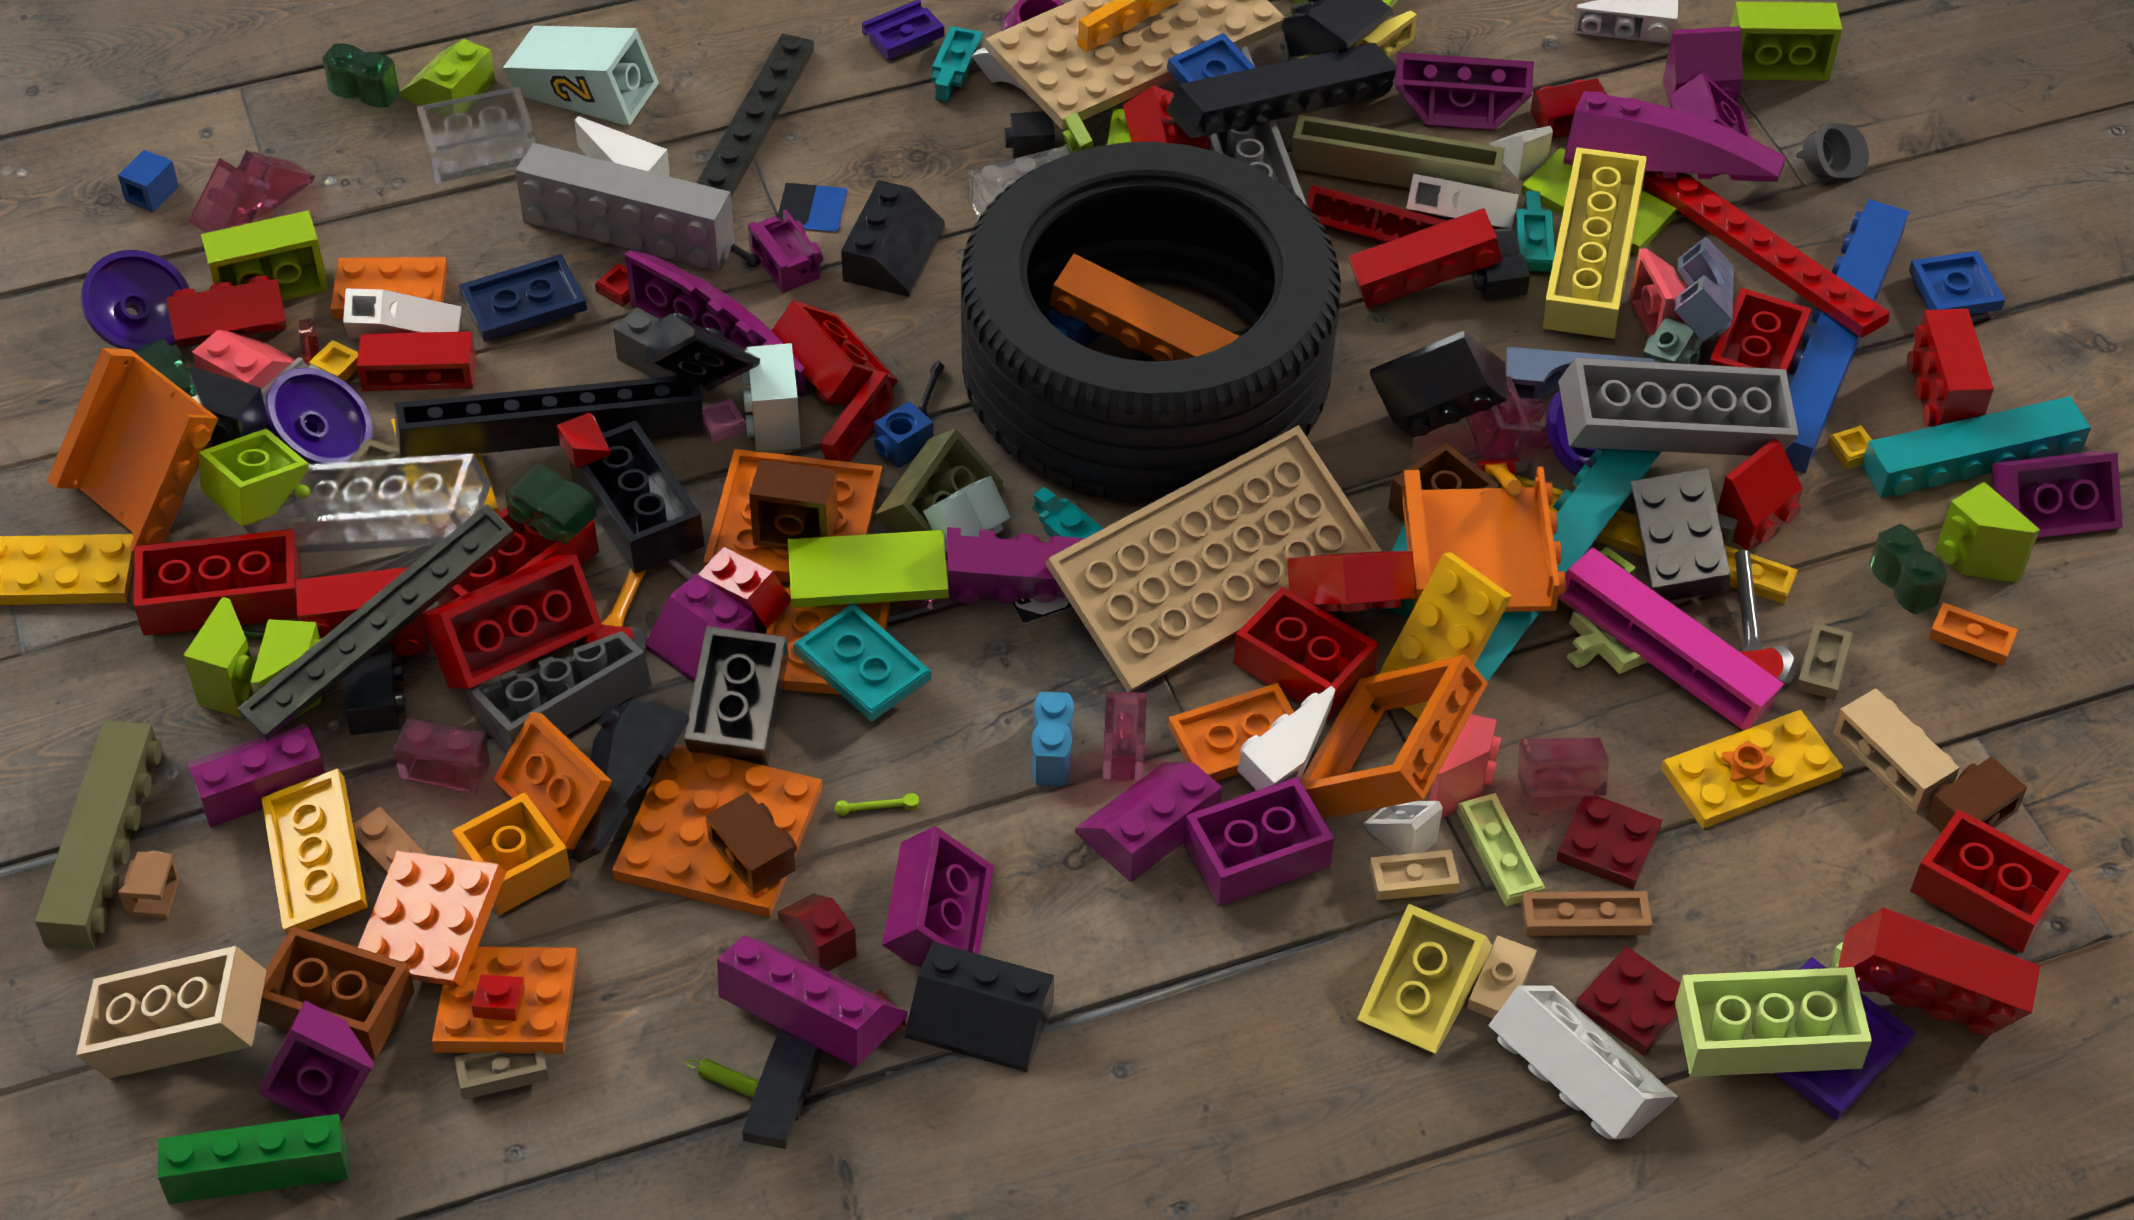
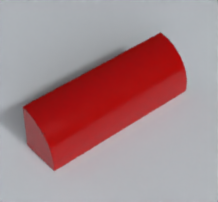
M1311 185L1306 201L1311 212L1318 217L1320 224L1386 242L1448 221L1319 185Z

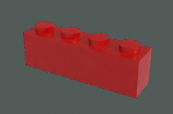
M1485 208L1348 256L1356 283L1367 309L1503 261L1497 236Z

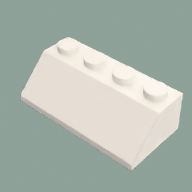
M1517 986L1488 1025L1499 1035L1497 1040L1505 1049L1523 1056L1530 1063L1528 1068L1536 1077L1545 1082L1550 1081L1561 1091L1559 1094L1560 1098L1571 1108L1584 1111L1593 1120L1591 1122L1592 1127L1607 1139L1632 1138L1668 1108L1678 1097L1553 986Z

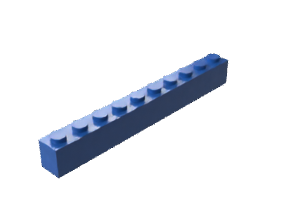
M1868 199L1864 211H1856L1850 228V231L1854 232V234H1846L1841 253L1845 254V256H1837L1832 273L1876 302L1903 236L1909 211ZM1818 307L1815 308L1811 321L1816 323L1815 327L1808 325L1802 341V346H1805L1806 349H1798L1791 369L1796 372L1795 374H1787L1799 435L1786 449L1785 453L1793 469L1803 473L1807 472L1861 339L1860 336Z

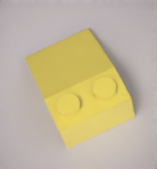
M1408 904L1357 1020L1436 1054L1472 992L1490 953L1492 944L1483 934Z

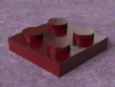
M1585 792L1558 850L1556 861L1634 890L1659 834L1663 820Z
M1626 946L1579 996L1576 1007L1591 1020L1645 1057L1678 1020L1675 1001L1680 982Z

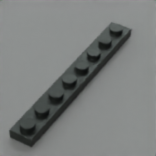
M784 33L781 34L697 180V184L731 192V197L733 196L813 54L814 40Z
M488 504L483 506L239 706L240 714L268 741L514 538L513 529Z

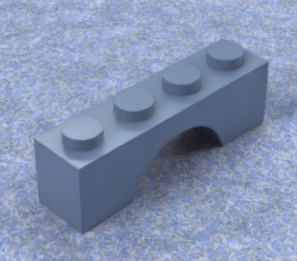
M1706 236L1678 258L1677 271L1687 283L1688 288L1675 297V312L1703 342L1712 335L1714 337L1720 336L1730 327L1733 314L1734 266Z
M1507 347L1504 362L1508 401L1502 404L1539 407L1546 396L1560 390L1559 380L1574 358L1654 362V359Z

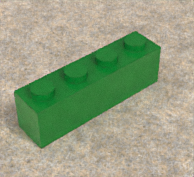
M339 1114L158 1138V1179L168 1204L348 1179L347 1140Z

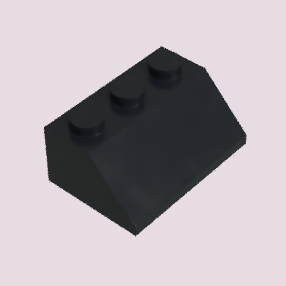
M1305 0L1290 6L1291 11L1282 18L1284 21L1281 27L1290 57L1349 48L1392 16L1393 10L1382 0Z
M878 180L841 250L843 281L910 297L945 228V221L912 188Z
M1465 331L1370 369V377L1392 422L1413 438L1427 435L1432 430L1457 423L1465 417L1480 411L1490 410L1493 406L1508 401L1505 362Z
M195 367L191 368L189 375L197 402L218 418L211 439L208 442L209 448L266 428L271 432L260 387Z
M932 941L918 975L905 1038L1027 1072L1053 1006L1054 975Z

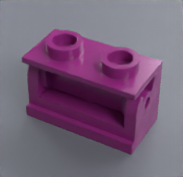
M786 209L783 210V221L780 217H771L758 223L751 222L748 224L750 250L753 254L759 256L760 264L782 293L821 278L820 263L823 261V256L816 242L811 243L806 236L801 222L795 221Z

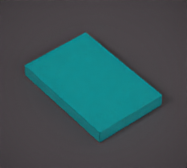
M850 604L793 643L794 653L871 722L932 680L931 670L856 604Z

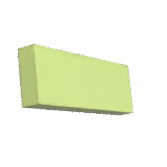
M1496 793L1458 803L1456 812L1505 907L1521 903L1523 892H1545V886Z

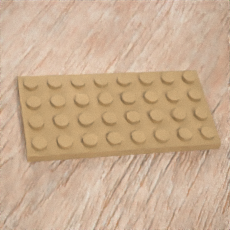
M1072 0L985 38V49L1063 130L1066 128L1064 118L1075 112L1078 113L1081 120H1085L1139 95L1153 85L1157 87L1175 79L1167 69L1169 58L1222 33H1225L1237 48L1241 49L1281 31L1284 21L1282 18L1285 16L1268 0H1182L1165 8L1157 15L1151 16L1135 25L1132 29L1110 39L1104 45H1100L1086 53L1078 46L1079 19L1113 0Z
M1298 425L1049 557L1045 564L1127 693L1130 694L1236 635L1282 586L1289 590L1287 558L1352 552H1381L1382 550Z

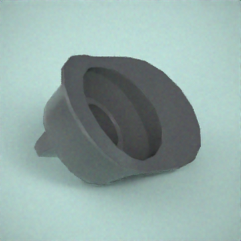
M1843 123L1821 124L1816 131L1806 137L1803 150L1798 152L1796 157L1804 159L1808 170L1816 176L1855 178L1866 170L1869 162V150L1864 136L1855 126Z

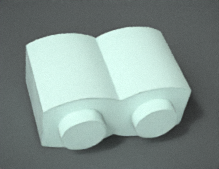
M991 476L961 488L923 511L932 530H943L945 552L947 551V527L961 528L962 536L978 537L979 530L995 531V534L1003 530L1001 523L1011 517Z

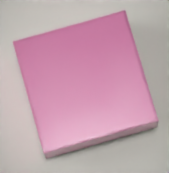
M732 398L702 408V426L712 443L747 432L746 421Z

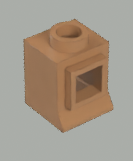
M154 850L148 852L137 851L135 860H130L123 883L124 886L118 891L126 916L168 919L180 880L172 854Z

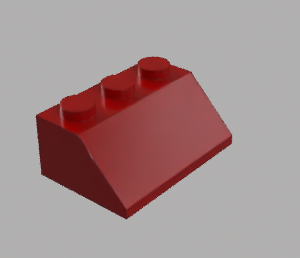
M793 300L771 330L784 344L792 343L794 356L805 368V380L813 383L818 389L816 394L830 405L839 403L848 406L874 370L888 373L891 387L898 381L893 373L839 315Z

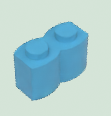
M1040 692L1036 697L1031 747V774L1036 785L1065 786L1071 774L1074 715L1073 700L1069 693Z

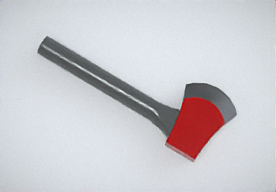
M1739 550L1735 552V563L1744 634L1743 650L1739 652L1784 683L1783 686L1787 687L1791 684L1796 674L1794 656L1784 645L1763 648L1759 636L1750 552Z

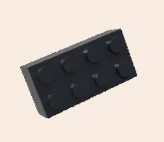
M637 421L602 433L611 455L575 468L569 459L573 482L634 574L705 546L700 512Z

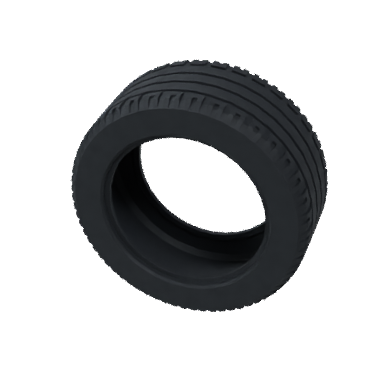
M1125 142L1085 149L1042 164L1039 168L1029 171L1027 175L1016 179L1015 183L1008 185L1003 192L995 197V201L989 203L986 211L980 215L978 222L975 223L964 250L961 265L962 373L975 413H977L980 422L984 424L986 431L993 436V439L998 444H1001L1008 454H1012L1018 462L1025 463L1026 467L1030 470L1037 471L1044 478H1051L1057 484H1065L1067 488L1072 490H1080L1082 493L1095 494L1102 498L1108 497L1114 500H1129L1131 502H1155L1298 425L1305 436H1308L1323 410L1331 381L1341 292L1339 265L1334 247L1326 233V229L1320 224L1318 217L1311 212L1309 206L1304 204L1299 196L1292 193L1291 189L1254 166L1215 151L1183 144ZM1076 254L1126 280L1150 279L1170 281L1207 292L1239 312L1252 327L1232 343L1213 352L1181 360L1147 362L1118 358L1087 348L1060 332L1047 320L1046 316L1048 312L1055 308L1050 305L1053 284L1072 255Z

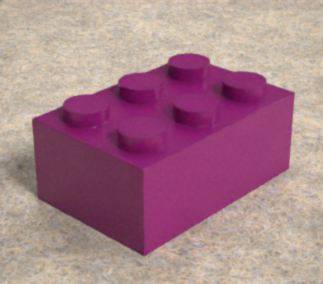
M1298 777L1186 815L1184 845L1218 907L1331 866L1334 837Z

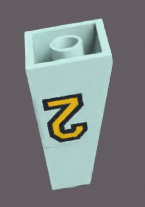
M533 26L503 67L515 95L621 125H630L659 84L637 28Z

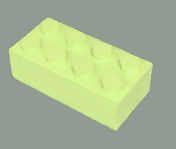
M1854 967L1683 975L1675 1001L1690 1077L1862 1069L1872 1042Z

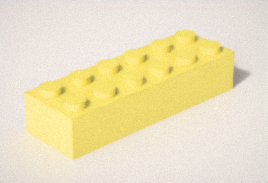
M1576 147L1546 295L1543 329L1615 339L1643 188L1646 156Z

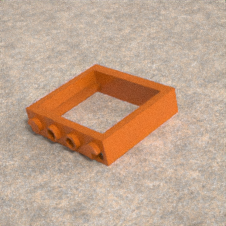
M1466 655L1359 679L1300 780L1323 819L1424 800L1488 685V682ZM1428 701L1392 765L1349 773L1384 711ZM1372 703L1377 706L1374 711L1370 707Z

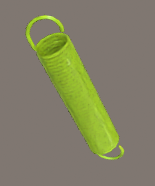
M704 1058L702 1061L689 1059L686 1061V1065L690 1068L695 1067L689 1065V1061L700 1063L698 1067L699 1076L751 1098L754 1097L759 1083L758 1079L727 1066L725 1067L710 1059Z

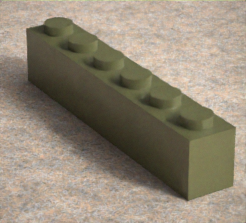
M1299 115L1292 140L1291 164L1293 169L1406 188L1411 187L1413 174L1498 190L1505 148Z
M103 720L35 920L42 941L46 946L94 949L99 933H104L108 923L107 908L110 899H114L117 896L119 889L118 874L121 865H125L128 862L130 855L129 840L132 831H137L141 820L140 806L143 798H147L150 794L152 784L151 772L153 766L160 763L162 756V744L156 740L152 724Z

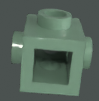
M1665 317L1655 334L1648 338L1643 352L1646 358L1654 359V362L1698 365L1700 355L1705 348L1701 339L1688 325Z

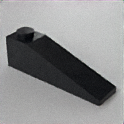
M631 699L618 707H609L601 716L598 722L601 728L593 741L590 760L612 780V783L575 847L573 859L581 863L602 852L629 812V808L624 804L631 801L641 789L646 788L652 779L646 774L648 769L659 756L662 759L666 758L674 747L690 717L685 712Z

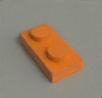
M1943 602L1928 639L2004 666L2018 629Z

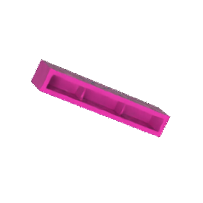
M1592 547L1568 568L1565 574L1566 589L1564 595L1558 596L1560 599L1629 649L1639 654L1647 662L1742 730L1753 727L1770 710L1784 683Z

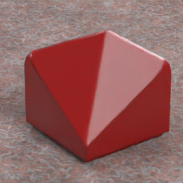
M591 413L557 425L560 446L575 468L611 455L596 419Z

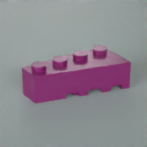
M947 527L948 600L971 604L978 602L979 599H995L1000 603H1012L1017 601L1018 598H1034L1037 602L1047 603L1055 601L1057 598H1067L1045 563L1049 557L1085 538L1053 536L1049 538L1047 543L1041 542L1033 534L1018 533L1017 536L1011 539H1000L995 537V531L979 530L978 537L962 536L961 528Z

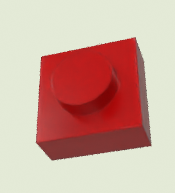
M481 974L472 1003L473 1018L516 1021L525 991L524 977Z

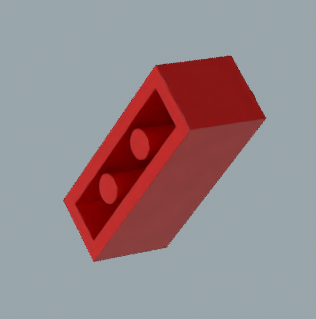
M256 276L247 279V284L232 286L231 282H221L211 285L210 290L196 293L195 289L192 288L181 289L173 292V297L166 298L176 348L202 344L217 330L253 335L286 329V317L277 278L269 280L268 276Z
M472 331L360 334L357 369L362 391L473 389L476 354Z

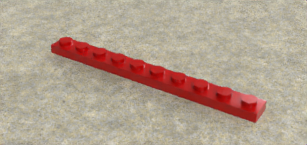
M1645 171L1643 187L1666 203L1677 208L1686 217L1861 338L1888 324L1890 316L1888 310L1687 173H1677V178H1663V172Z

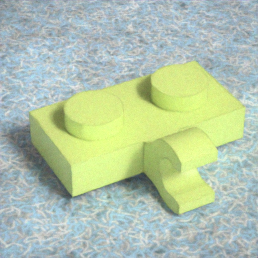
M1573 612L1569 624L1581 636L1572 643L1577 650L1568 654L1567 658L1576 668L1585 666L1597 654H1600L1619 674L1647 663L1639 654L1629 649L1580 612Z

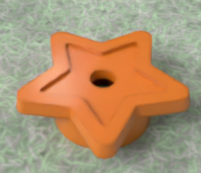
M1750 741L1739 745L1735 751L1722 753V759L1732 767L1730 776L1732 782L1749 779L1759 785H1764L1766 782L1764 770L1775 761L1773 757L1767 756L1761 747L1752 744ZM1750 762L1751 766L1745 765L1744 763Z

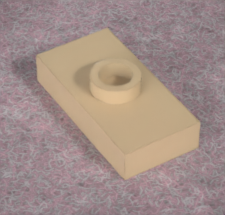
M1451 849L1370 857L1369 869L1377 901L1458 893L1460 881Z
M1497 935L1471 993L1467 1009L1493 1019L1517 986H1524L1534 963L1537 950Z

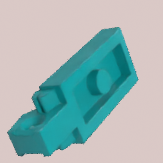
M954 26L950 27L932 65L931 82H935V100L948 102L954 86L961 87L965 83L975 61L972 55L983 44V32Z
M1526 191L1524 209H1517L1515 217L1516 238L1520 252L1525 258L1529 271H1552L1555 256L1552 211L1541 209L1540 191Z
M1045 487L1033 494V510L1039 514L1038 519L1043 524V531L1050 537L1087 538L1104 529L1075 504L1065 498L1059 501L1057 495Z

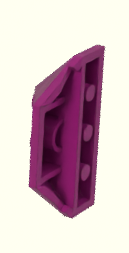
M1397 52L1395 88L1425 126L1494 131L1532 96L1534 61Z

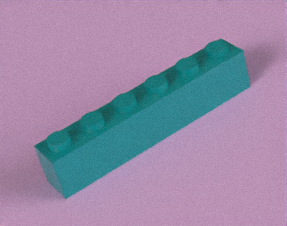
M2071 396L1868 441L1861 467L1880 498L1903 495L1914 490L1938 487L1945 483L1963 479L1970 480L1980 475L1992 473L1991 463L2082 453L2091 426Z

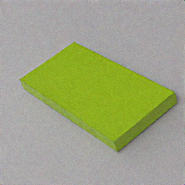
M1560 148L1522 184L1521 194L1526 196V191H1540L1541 205L1563 216L1573 165L1564 164L1566 150ZM1642 190L1631 252L1638 255L1639 249L1646 248L1676 217L1677 208Z
M943 530L788 539L792 608L949 598Z

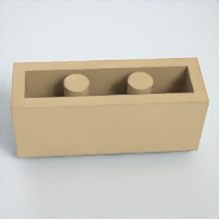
M1877 688L1840 709L1833 734L1915 813L1932 803L1930 796L1937 787L1943 783L1950 785L1955 781L1960 767L1955 764L1952 757L1935 745L1919 726L1914 725L1898 709L1897 705L1892 700L1887 699Z

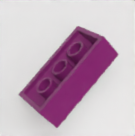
M743 935L717 959L718 997L855 1067H858L907 1018L906 1010L770 942Z

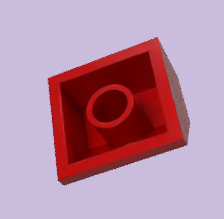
M1773 438L1725 476L1717 513L1738 520L1734 542L1747 551H1750L1760 542L1766 543L1779 526L1784 522L1786 524L1791 523L1801 509L1799 500L1803 488L1778 440Z

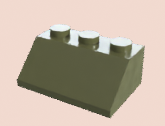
M955 428L929 438L875 515L891 533L931 531L932 529L923 512L925 509L949 497L961 488L983 478L991 476L998 490L1004 481L958 429Z

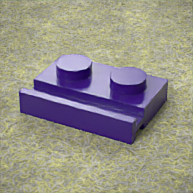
M915 0L862 22V33L870 37V42L887 60L945 36L944 25L927 7L923 8L921 6L920 0Z

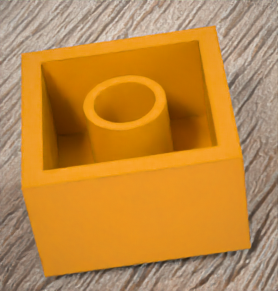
M525 792L452 830L458 859L499 864L507 871L493 906L498 916L571 877L566 846Z

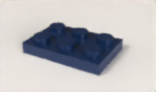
M562 254L459 284L461 296L484 342L587 311L586 299Z

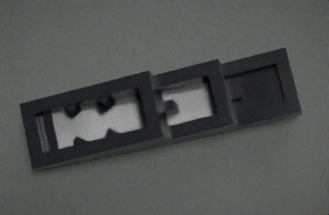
M780 1028L767 1058L742 1131L743 1141L782 1149L787 1148L794 1121L799 1120L806 1093L811 1091L822 1049Z

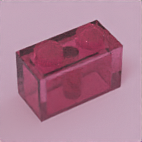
M219 158L187 222L206 233L252 223L259 207L265 200L266 193L271 184L244 168Z
M408 717L393 748L401 779L476 794L490 764L485 733Z
M1600 737L1520 739L1518 778L1525 797L1602 796L1607 794L1609 758Z

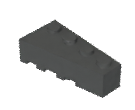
M621 631L574 648V655L563 659H554L552 656L538 661L539 668L519 675L516 674L515 670L500 675V682L482 688L481 684L467 689L475 719L506 753L509 752L530 712L542 713L567 736L604 714L609 707H616L652 685L644 651Z

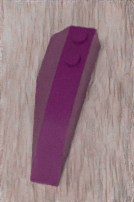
M1584 91L1575 109L1565 151L1564 164L1573 165L1576 147L1646 156L1645 171L1663 172V178H1677V173H1697V179L1712 180V177L1728 174L1731 180L1778 182L1786 156L1739 132L1684 111L1639 101L1635 98H1621L1606 95L1602 92Z
M631 250L625 254L632 307H638L659 319L671 313L686 315L692 319V323L703 328L719 330L724 334L725 338L736 342L746 350L750 346L784 344L761 320L737 301L708 284L704 279L697 278L680 269L674 263H669L655 255ZM793 354L797 395L803 397L806 394L805 368Z

